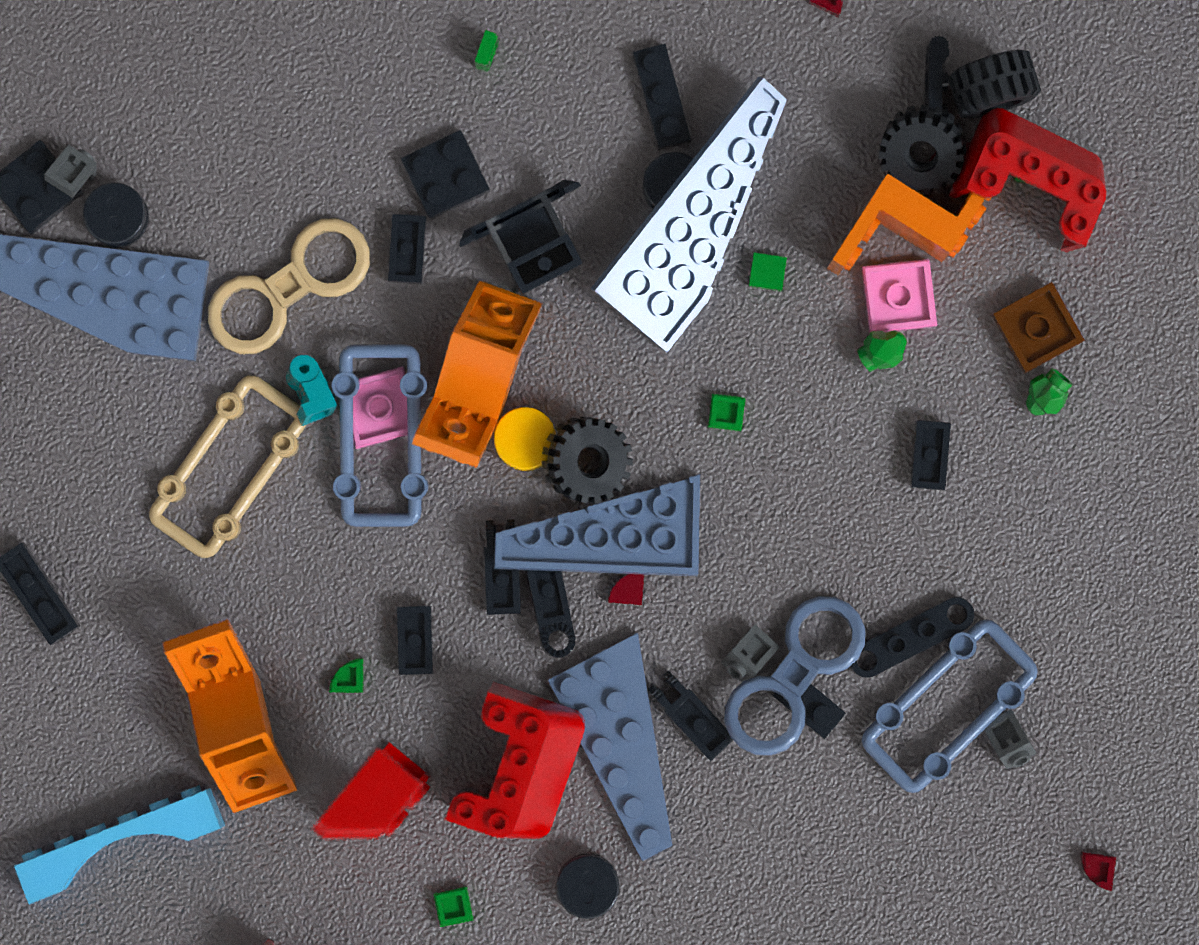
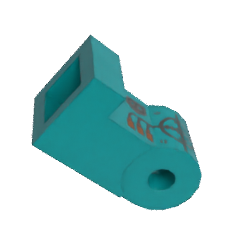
M298 355L289 365L286 381L289 387L297 392L301 401L297 417L301 426L333 415L337 403L316 360L308 355Z

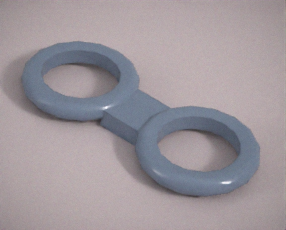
M818 596L804 601L791 613L786 624L785 643L789 653L773 675L757 676L745 680L731 692L725 705L724 722L729 736L740 748L755 755H774L787 750L799 739L805 726V707L801 699L802 694L817 674L832 675L849 668L858 660L865 646L864 624L860 614L849 603L836 597ZM818 611H832L841 615L848 622L852 631V641L848 649L840 657L831 660H819L810 656L802 648L798 638L799 629L802 622L810 614ZM760 690L773 691L780 694L789 703L792 712V721L787 731L779 738L770 741H759L748 736L741 728L738 720V710L743 700L750 694Z

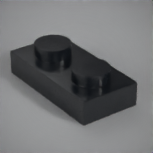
M392 214L389 283L423 284L426 216Z
M916 420L910 488L945 490L951 423Z
M432 606L397 607L399 675L434 674Z
M812 684L808 686L801 696L805 707V724L825 739L846 713ZM774 692L772 696L791 711L789 703L780 694Z

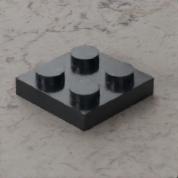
M462 130L454 132L401 158L430 220L490 192V188Z
M42 140L37 141L0 171V197L32 235L84 194L80 188L72 198L45 180L44 174L57 158Z

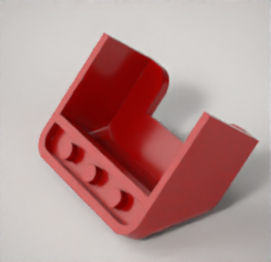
M996 108L985 113L978 124L965 155L960 175L957 174L949 196L955 199L971 192L981 198L994 197L1001 192L1010 174L1067 202L1059 220V229L1065 237L1060 249L1061 251L1066 253L1086 247L1106 199L1104 168L1099 156L1008 110Z
M493 681L482 708V718L489 728L510 735L490 796L488 798L469 791L458 793L450 803L445 820L495 838L539 839L546 836L551 830L585 731V719L579 711Z
M389 742L383 750L379 748L316 823L312 831L322 839H378L382 834L389 837L409 815L405 808L408 807L411 810L431 788L426 783L431 776Z

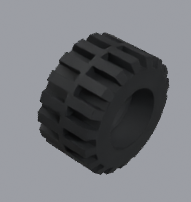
M1010 50L980 58L959 67L948 77L959 117L966 119L982 118L985 113L996 108L1013 109L1033 100L1041 92L1030 52L1026 50Z

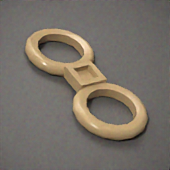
M338 218L320 219L308 224L296 236L291 249V263L266 280L255 275L237 276L224 282L213 293L208 306V325L214 338L225 349L238 354H257L270 348L283 333L287 323L288 307L310 292L322 297L342 296L353 291L364 280L370 266V249L364 235L353 224ZM325 232H336L346 236L353 243L356 250V263L353 271L344 280L337 283H323L315 280L308 273L305 266V251L308 244L316 236ZM242 289H254L262 292L269 299L273 307V320L270 328L261 337L254 340H239L232 337L225 330L222 323V309L225 301L233 293Z

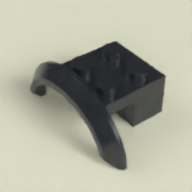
M564 179L536 196L464 230L459 242L460 247L469 245L491 234L521 295L582 265L583 263L568 233L565 232L551 205L556 200L578 189L581 186L580 183Z

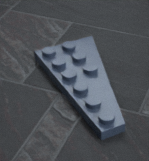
M700 474L682 481L668 483L654 489L588 506L581 510L560 514L557 517L498 532L495 534L494 569L698 576Z
M638 633L550 678L548 681L561 705L573 708L583 715L585 731L581 745L641 860L644 861L671 847L672 840Z

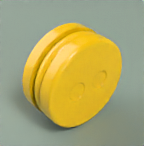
M520 407L507 412L499 420L494 431V446L505 464L516 470L531 471L542 467V461H547L548 455L542 454L543 447H550L551 442L546 439L550 433L556 435V431L551 420L543 412L530 407Z

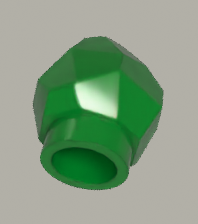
M896 330L889 332L872 331L863 341L864 345L857 349V353L869 372L877 368H893L903 360L907 338L902 332Z
M1051 368L1047 374L1042 373L1031 379L1029 396L1026 400L1028 411L1036 416L1057 414L1065 406L1068 397L1067 391L1073 384L1054 368Z

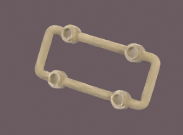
M255 375L243 377L232 392H226L219 396L216 401L217 414L174 475L165 476L159 481L157 486L159 496L149 511L151 523L201 558L214 556L225 541L237 538L241 531L240 519L283 458L294 456L299 449L298 437L306 426H301L297 417L300 405ZM253 389L294 417V421L287 431L277 432L271 440L272 452L228 514H221L214 520L212 528L214 534L208 543L204 545L162 514L170 502H178L185 496L186 479L227 421L237 419L242 415L244 411L243 399L248 391Z

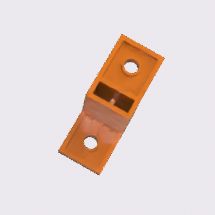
M887 173L827 269L836 275H839L843 268L850 271L863 249L858 247V244L861 240L867 243L879 224H882L940 262H943L948 255L954 258L969 237L964 234L966 228L972 230L974 225L978 223L987 209L982 205L983 201L989 202L991 198H981L970 192L960 210L954 216Z
M479 280L452 332L434 397L415 432L413 445L477 468L503 412L522 349L539 315L542 303Z
M227 619L163 642L164 652L188 693L200 756L232 812L236 813L297 791L295 779L274 742L261 681L229 620ZM205 655H214L210 658H203Z

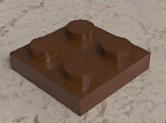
M1053 282L991 315L1024 374L1085 341Z

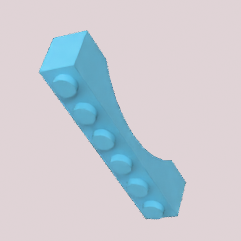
M200 785L181 792L183 799L170 804L169 799L166 798L150 804L151 812L138 816L135 810L118 817L119 824L107 829L105 823L85 830L86 838L75 841L72 835L53 843L55 847L53 851L43 854L41 848L22 855L24 862L15 865L14 868L28 904L67 889L76 873L86 861L104 846L116 840L133 835L159 834L190 841L224 827L225 824L211 788L202 791Z

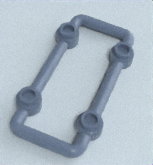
M354 344L347 346L340 353L339 374L332 381L333 392L339 397L340 475L333 483V491L341 499V516L345 523L350 526L407 527L417 523L421 517L422 498L427 493L429 485L428 480L421 474V447L413 445L412 442L421 422V396L426 392L428 383L425 376L421 374L420 355L411 345ZM353 358L407 359V374L400 381V389L403 395L407 397L408 475L401 482V491L408 499V513H354V498L361 490V482L354 475L353 397L360 389V381L353 374Z
M988 619L981 620L967 633L961 632L952 636L948 644L949 650L894 703L881 705L876 711V720L863 733L862 745L866 752L906 792H919L933 779L941 780L947 777L951 771V761L1006 708L1014 709L1019 707L1024 701V691L1036 679L1038 671L1034 661L994 621ZM985 633H988L1024 670V673L1014 682L1001 684L996 691V700L941 753L935 752L926 756L923 762V770L914 779H911L875 740L885 730L897 729L903 722V712L958 659L964 660L972 657L977 648L976 642Z

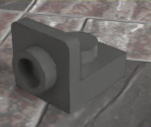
M67 145L46 171L44 178L47 182L73 198L87 180L93 181L96 177V162L88 152L82 149L76 150L72 146Z
M754 624L724 657L721 663L726 667L731 677L743 682L753 678L780 646Z
M1012 709L999 715L984 730L998 757L1007 769L1025 765L1037 753Z

